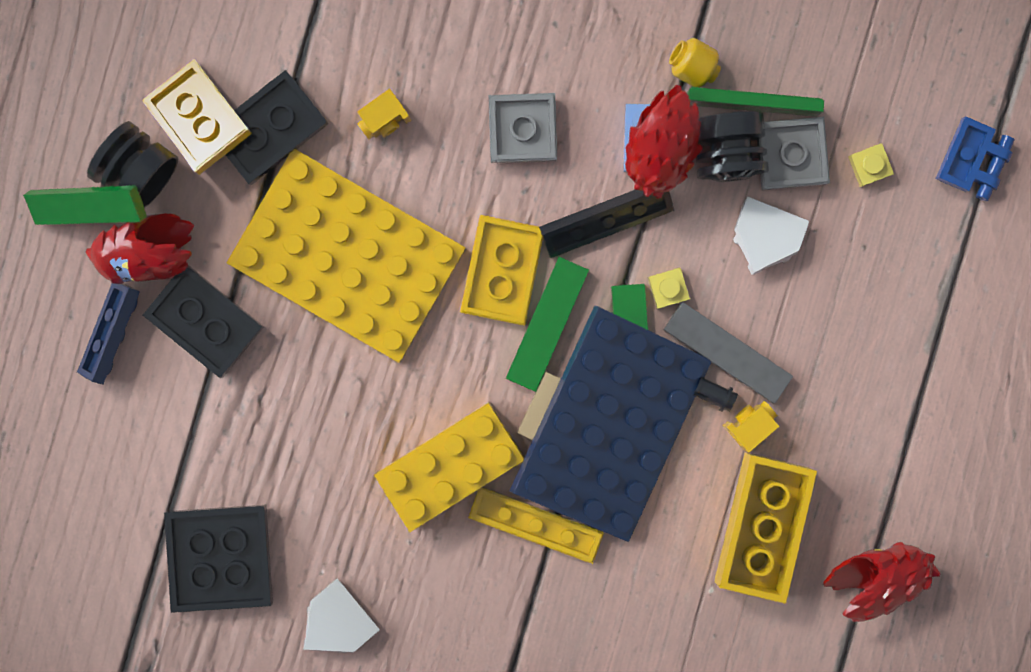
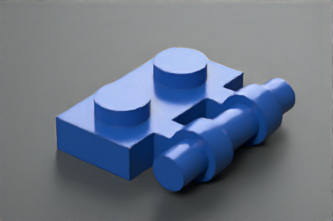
M965 116L961 118L935 179L964 192L970 191L973 182H977L980 187L976 197L988 201L992 191L997 190L1001 180L998 177L1004 164L1010 161L1013 154L1010 150L1015 139L1002 135L997 145L991 142L996 129ZM985 154L992 158L986 172L979 170Z

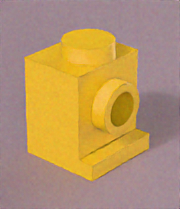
M390 88L357 111L362 118L357 124L368 140L373 136L375 138L379 135H382L383 138L389 136L400 127L398 122L402 119L406 124L412 121Z
M763 401L760 405H755L753 408L751 405L743 408L735 416L737 420L735 424L727 421L722 426L741 448L749 453L779 427L774 420L778 415L767 402Z

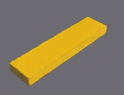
M485 487L478 489L468 516L469 519L591 564L595 560L604 532Z

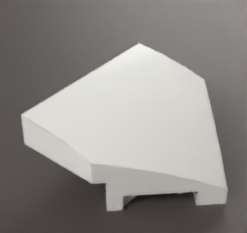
M747 197L734 229L736 235L733 241L740 246L749 263L747 267L750 273L755 275L765 268L780 262L785 263L793 255H796L801 247L809 221Z
M335 579L315 596L307 607L306 638L304 639L303 650L353 653L380 629L342 583Z

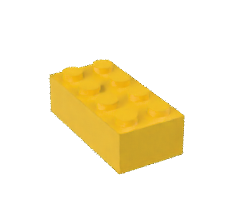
M489 401L374 474V477L408 531L412 532L520 464L525 457Z
M745 452L714 580L719 588L786 604L816 479V470Z

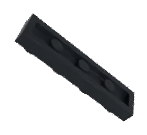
M633 190L542 225L539 229L550 258H554L675 210L670 191L664 192L662 197L658 199L653 195L646 197L643 191Z

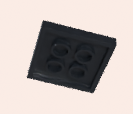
M266 505L164 512L171 613L266 607L273 604Z

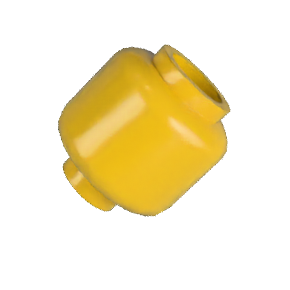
M690 38L686 42L680 41L669 59V64L672 65V75L692 87L700 88L707 82L713 83L721 70V66L718 65V51L696 38Z

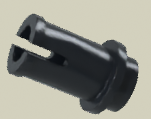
M701 377L693 396L720 407L719 411L721 412L724 409L730 412L738 393L733 392V387L727 389Z

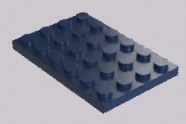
M594 305L510 491L513 494L629 542L695 399V396H693L701 377H705L712 361Z

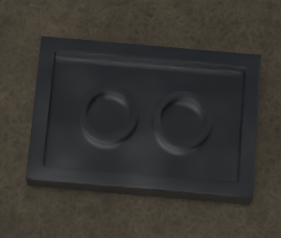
M284 70L235 109V112L252 134L225 155L246 182L252 185L288 157L289 153L294 149H298L329 123L287 70Z
M189 265L183 272L175 275L142 315L220 379L226 375L264 328L262 324Z

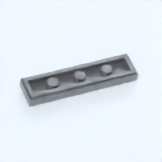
M684 302L680 303L663 329L700 355L710 359L713 364L773 404L777 402L793 378L787 371Z

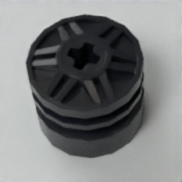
M742 111L699 118L701 122L697 144L710 146V151L697 155L696 162L711 163L712 166L699 168L697 170L698 179L717 182L740 181L769 171L768 162L752 161V158H758L767 154L766 148L751 146V141L766 135L764 113Z
M128 121L113 130L97 149L88 166L87 177L95 183L101 182V187L136 185L143 206L146 208L169 182L177 167L178 156L158 142L149 146L150 136L143 131L139 132V127Z

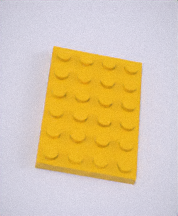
M294 149L286 158L226 263L400 363L466 247Z

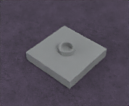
M555 93L488 95L491 163L557 161Z
M824 117L764 122L766 135L757 139V145L767 149V154L759 157V161L768 162L769 171L760 174L761 190L830 184Z

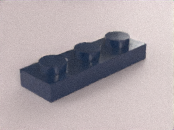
M124 283L111 284L78 367V374L91 382L104 385L107 375L110 374L113 368V359L119 344L124 340L125 329L130 316L137 307L139 290Z

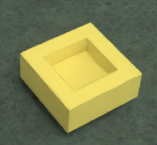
M882 143L848 156L860 187L894 174Z
M681 267L647 277L657 309L690 299Z

